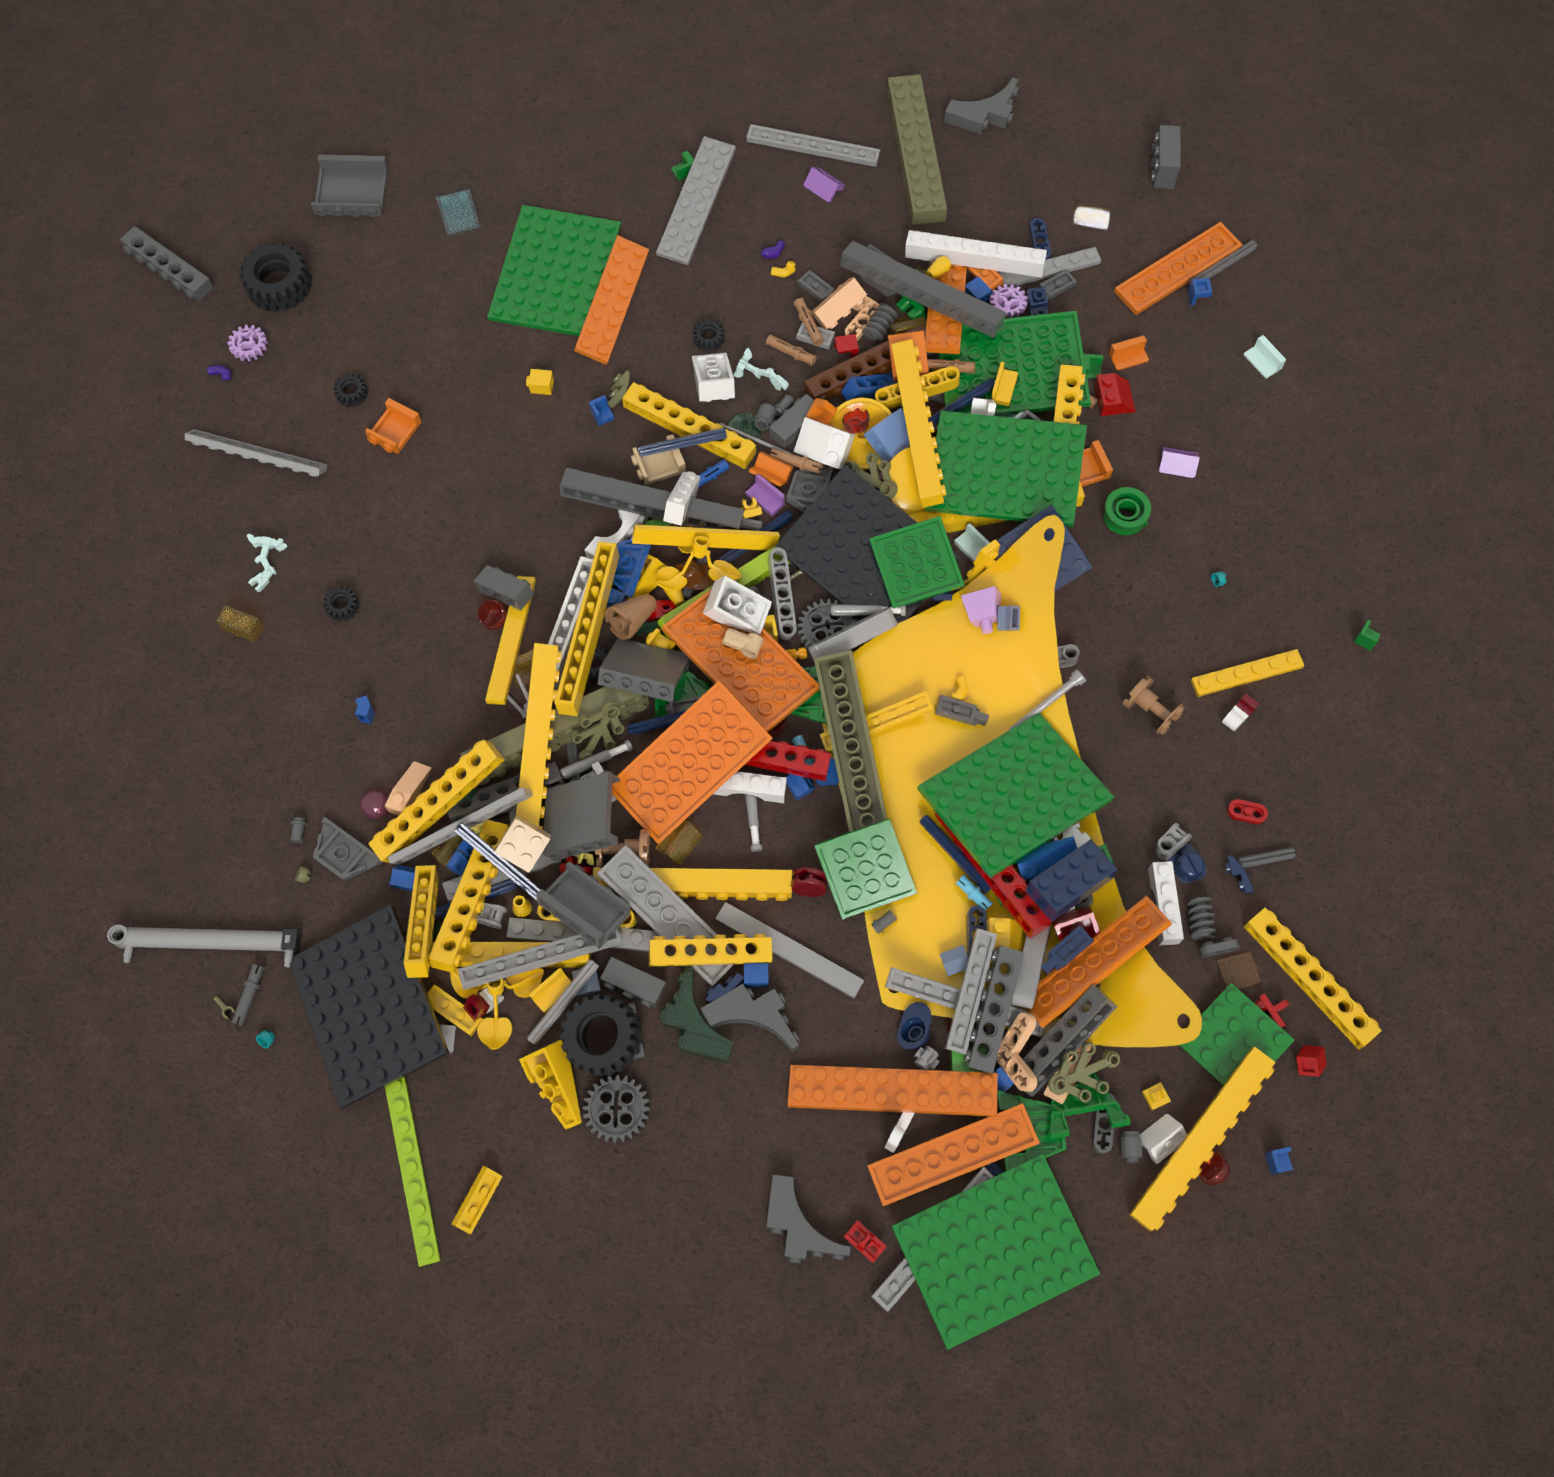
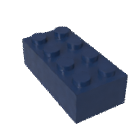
M1090 839L1032 879L1025 892L1050 921L1053 922L1110 882L1118 869Z

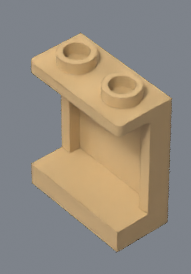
M674 435L666 436V439H674ZM636 447L632 448L633 455H631V460L634 466H638L637 475L640 481H644L645 486L686 472L685 462L679 449L640 457Z

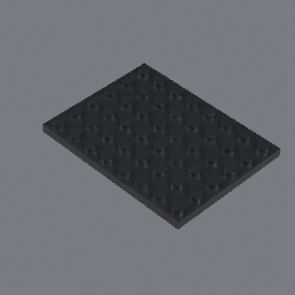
M845 465L774 548L784 549L789 562L841 604L892 607L869 538L907 527L917 522ZM953 552L957 562L960 556ZM924 600L906 605L905 616L893 614L897 623L909 619ZM856 615V616H857L859 619L862 620V619H864V618H866V617H868V616H870V615Z
M393 905L379 910L292 958L291 970L340 1108H345L450 1053L421 977L407 978L404 967L407 939Z

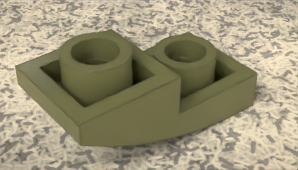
M628 370L622 375L619 373L612 380L614 384L610 389L613 392L609 395L611 399L608 402L611 408L623 398L628 388L630 377Z

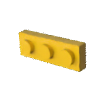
M435 984L427 993L434 1011L468 1035L472 1036L483 1018L474 1021L463 1009V1004Z
M483 1166L451 1224L472 1234L502 1176Z

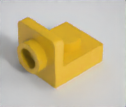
M657 628L654 632H650L646 638V644L670 650H674L676 644L661 635L660 630Z

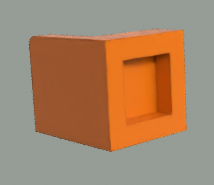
M816 398L806 417L830 425L838 409L827 400Z

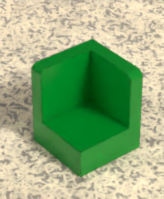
M688 151L682 153V163L671 167L678 181L688 176L694 162Z
M1083 354L1087 379H1096L1097 375H1101L1103 355Z
M1367 620L1354 642L1371 651L1377 644L1381 634L1368 628L1372 621Z

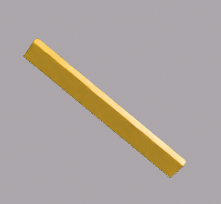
M634 524L631 540L632 544L693 547L695 537L704 536L709 540L708 547L769 550L777 545L780 535L779 532Z
M517 576L520 580L525 579L531 585L530 588L534 591L535 577ZM531 599L521 611L509 606L485 699L487 704H506Z

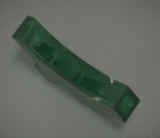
M686 966L685 971H681L678 983L681 984L680 989L675 991L673 997L675 1005L667 1003L666 1009L662 1008L659 1020H662L663 1027L684 1032V1034H680L678 1046H680L682 1053L728 1064L733 1041L713 1031L700 1016L693 999L694 968Z

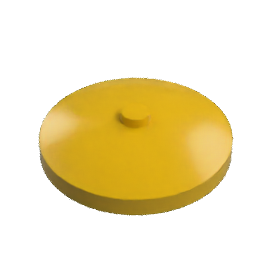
M855 398L846 401L837 408L838 411L830 426L855 434L847 461L856 462L861 470H869L866 457L869 453H877L864 434L892 413L886 406L876 400ZM878 456L879 460H878V462H877V464H876L877 467L879 466V463H880V461H881V458H880L879 456Z
M911 447L897 453L890 460L891 469L889 470L891 481H894L897 485L896 496L889 500L907 515L925 512V507L922 508Z

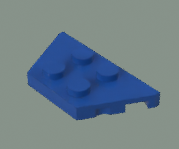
M632 537L629 540L618 543L617 548L620 557L613 580L614 585L621 589L629 598L633 597L651 544H632Z

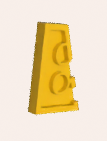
M996 539L980 550L973 563L975 566L967 573L968 579L963 581L964 587L996 562L1000 547Z

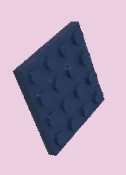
M1051 504L997 539L996 541L1000 544L996 559L998 560L1033 525L1045 517L1055 515L1063 522L1054 506ZM1064 522V543L1054 592L1093 568ZM1048 528L1044 533L1046 541H1051L1055 535L1052 528Z

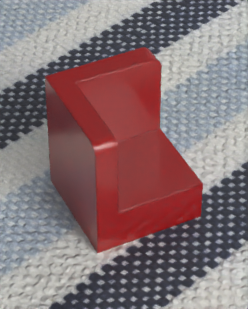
M856 334L835 337L834 347L839 354L850 352L851 358L858 355L859 347Z
M1304 1045L1296 1056L1299 1075L1320 1077L1327 1066L1325 1048L1321 1046Z

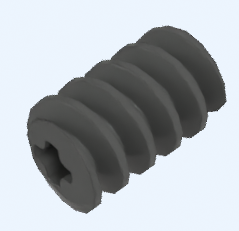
M880 303V306L876 309L877 311L873 313V316L865 325L866 327L862 330L863 335L872 342L882 340V335L887 333L886 329H890V324H893L894 319L898 317L894 309L885 303Z
M1196 897L1190 899L1187 903V907L1190 908L1188 915L1191 916L1189 923L1192 924L1190 930L1193 932L1191 933V938L1194 940L1216 938L1211 935V933L1216 932V929L1210 928V925L1215 924V921L1209 920L1210 917L1214 916V913L1208 912V910L1213 908V905L1207 904V902L1212 901L1211 897Z

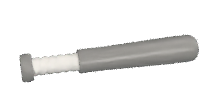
M833 604L830 607V613L832 616L872 615L887 607H882V605ZM905 605L897 608L890 607L893 614L905 616Z
M626 740L624 744L602 751L560 769V775L563 779H568L592 768V764L596 762L602 763L621 752L632 751V744L629 740Z
M745 794L749 828L752 835V845L750 848L752 852L761 851L762 845L759 843L757 797Z

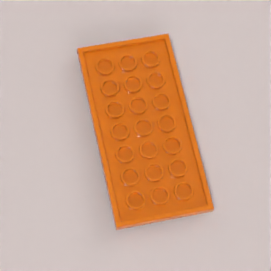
M711 588L663 625L662 630L714 684L720 680L764 729L769 732L818 692L820 686L764 628H762L759 635L764 639V642L755 659L744 656L740 650L724 645L723 640L729 628L747 635L750 632L719 623L703 614L712 590Z
M719 680L617 776L620 778V781L612 783V794L645 830H649L650 836L655 842L660 844L768 744L773 737Z

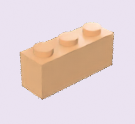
M849 278L812 310V315L822 328L832 329L838 324L837 320L851 313L850 309L853 306L860 305L867 294L855 278Z

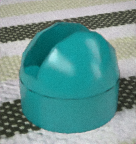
M1215 572L1211 575V580L1215 587L1226 584L1227 579L1225 576L1227 575L1224 572Z
M264 1030L256 1036V1041L263 1048H269L275 1039L274 1033L269 1030Z

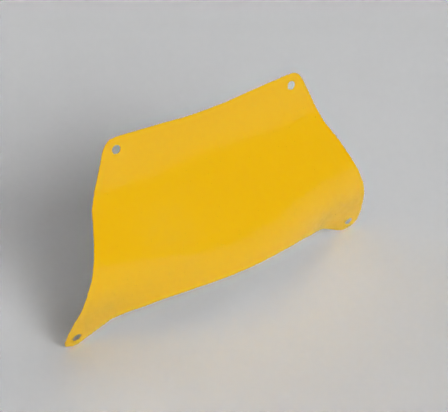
M1055 515L1047 516L1033 525L988 569L963 589L952 595V600H945L926 611L898 623L894 628L874 637L853 652L866 715L924 691L928 692L934 707L933 711L871 735L887 815L891 819L917 889V894L864 912L882 1003L894 1009L905 1011L909 1005L915 1002H922L930 1008L932 1015L953 1018L954 1009L901 992L891 993L888 988H885L890 967L960 989L965 970L948 976L939 954L961 945L964 946L967 953L966 914L971 907L978 906L972 899L969 900L967 898L968 895L955 883L965 875L976 887L978 886L919 822L925 815H928L957 846L935 817L934 809L917 790L918 785L1009 731L1012 725L1063 685L1059 669L1054 618V588L1064 543L1065 529L1063 522ZM1048 528H1052L1055 532L1051 541L1044 539V533ZM996 586L1001 592V606L1020 607V630L999 631L997 630L998 622L992 623V633L982 634L981 626L975 627L970 622L961 595ZM957 677H966L969 691L963 701L977 705L976 708L980 709L979 712L989 715L985 726L979 724L976 726L968 725L935 714L938 697L940 695L951 697V693L956 692L958 689ZM1063 694L1040 714L1080 758L1068 713L1066 697ZM823 724L824 732L829 731L827 724ZM832 751V752H830V753H831V759H834V755H833V751ZM1095 812L1078 822L1081 825L1078 829L1082 834L1086 832L1097 846L1104 845ZM1063 833L1057 836L1058 840L1062 839ZM1016 862L1013 864L1015 867V871L1018 873L1019 876H1021L1018 864ZM1114 877L1110 882L1092 893L1093 904L1090 908L1093 911L1100 933L1126 912ZM992 889L986 894L983 893L993 902L985 911L986 922L989 917L1015 920L1005 906L1000 907L996 894ZM890 910L897 918V921L885 928L883 933L880 932L878 934L871 924L874 922V919L875 921ZM974 912V914L972 915L975 916L976 923L974 925H977V920L981 916L977 915V912ZM1052 922L1043 965L1048 961L1046 956L1049 954V951L1059 943ZM976 930L972 931L971 933L973 938ZM1144 947L1100 982L1101 990L1118 1007L1092 1033L1086 1042L1111 1047L1176 1046L1193 1041L1200 1035L1202 1018L1194 1002L1156 964ZM1043 969L1041 970L1039 981L1048 975ZM1011 1003V1006L1028 1011L1025 1007L1015 1006ZM1062 1013L1044 1027L1042 1036L1048 1033L1056 1022L1062 1018ZM1181 1014L1188 1015L1190 1019V1024L1185 1029L1180 1028L1177 1023V1019Z

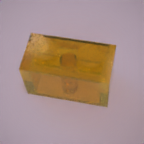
M228 606L223 607L216 620L222 630L254 643L264 628L257 617Z

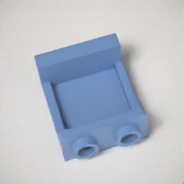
M901 408L864 434L881 460L890 461L897 453L910 446L905 415Z

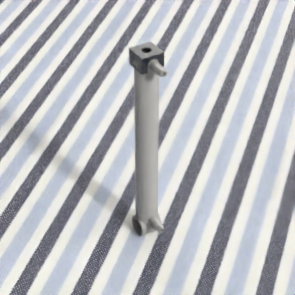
M114 925L109 929L107 938L118 948H125L123 955L124 963H130L133 947L285 952L284 967L290 968L293 954L300 953L302 934L298 930L283 929V931L144 928ZM124 933L123 938L118 940V936Z

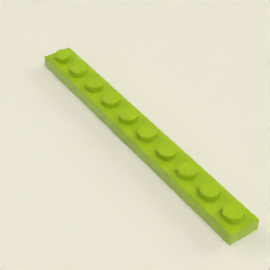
M403 1077L386 1086L385 1090L418 1265L422 1267L440 1262L441 1258L406 1077Z

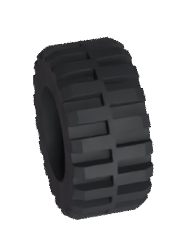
M268 243L266 246H259L257 250L253 249L250 252L251 254L245 257V262H242L240 267V278L249 299L257 307L260 308L262 306V309L266 311L272 309L273 312H278L279 309L286 311L290 306L296 307L297 302H302L305 299L304 295H308L312 284L311 274L301 253L292 246H285L283 243ZM284 270L289 272L280 282L273 284L263 283L264 278L274 271Z
M598 994L594 995L593 998L589 996L583 998L582 1003L576 1002L573 1005L575 1008L573 1011L568 1010L565 1015L568 1017L567 1021H562L561 1027L564 1028V1033H560V1040L564 1041V1044L561 1045L562 1050L567 1053L566 1058L574 1064V1067L596 1076L614 1075L616 1071L621 1072L625 1070L626 1064H632L634 1061L632 1057L634 1054L638 1055L640 1049L637 1047L639 1043L642 1044L643 1037L640 1036V1032H642V1025L638 1024L640 1019L629 1005L612 996ZM607 1016L616 1022L618 1038L610 1051L602 1055H596L590 1052L586 1046V1031L592 1021L598 1017Z

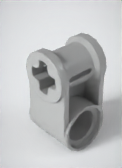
M1068 644L1057 647L1059 669L1071 667L1077 663L1080 652L1076 645ZM1066 654H1072L1074 657L1069 658Z
M1178 823L1173 824L1158 840L1155 850L1157 857L1162 860L1170 859L1189 842L1192 835L1183 831ZM1161 846H1167L1169 850H1164Z
M484 903L482 913L478 914L477 923L501 929L502 925L500 923L507 909L500 905Z

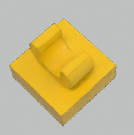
M751 497L752 503L750 505H746L745 499H742L744 507L740 509L744 510L745 519L762 514L761 507L754 497Z
M1162 1083L1142 1091L1151 1111L1171 1102Z

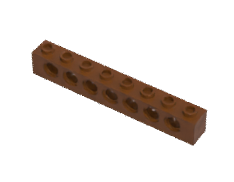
M927 323L905 333L924 331L925 338ZM886 341L805 380L804 391L813 400L819 398L828 401V399L834 396L839 397L842 395L841 392L850 377L886 374L892 369L889 342Z

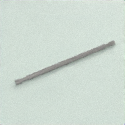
M720 423L722 427L727 428L730 431H734L739 435H742L746 438H749L772 449L776 448L778 450L790 453L786 450H783L779 447H776L772 444H769L765 441H762L758 438H755L751 435H748L744 432H741L737 429Z

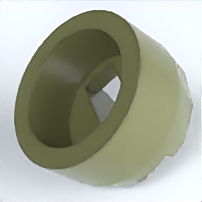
M300 866L296 873L295 881L301 883L308 882L310 880L309 876H312L310 869Z

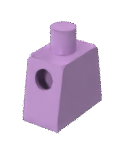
M993 586L961 595L970 622L975 627L981 626L982 634L992 633V623L998 622V606H1001L1000 590Z

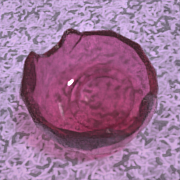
M381 790L366 792L360 800L362 814L369 819H378L386 815L388 810L385 804L389 795Z

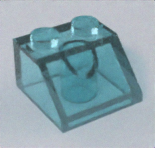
M469 189L436 197L447 236L480 228Z

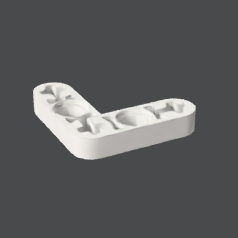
M902 1113L885 1145V1149L892 1153L895 1152L914 1113Z

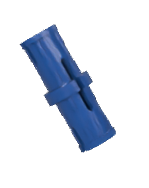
M722 459L712 467L708 466L704 472L699 474V487L710 480L717 479L718 475L728 470L729 465ZM717 469L716 472L712 473V474L709 475L708 477H705L706 475H708L709 473H711V472H713L714 470Z

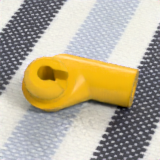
M788 261L784 268L772 266L771 275L783 278L788 277L795 272V263Z
M960 676L956 678L958 689L956 692L951 693V698L963 701L969 690L966 677Z

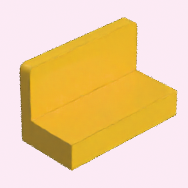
M1001 362L992 391V400L996 404L1009 406L1018 372L1005 370V362Z
M559 968L529 995L545 1014L571 981L564 974L563 970Z

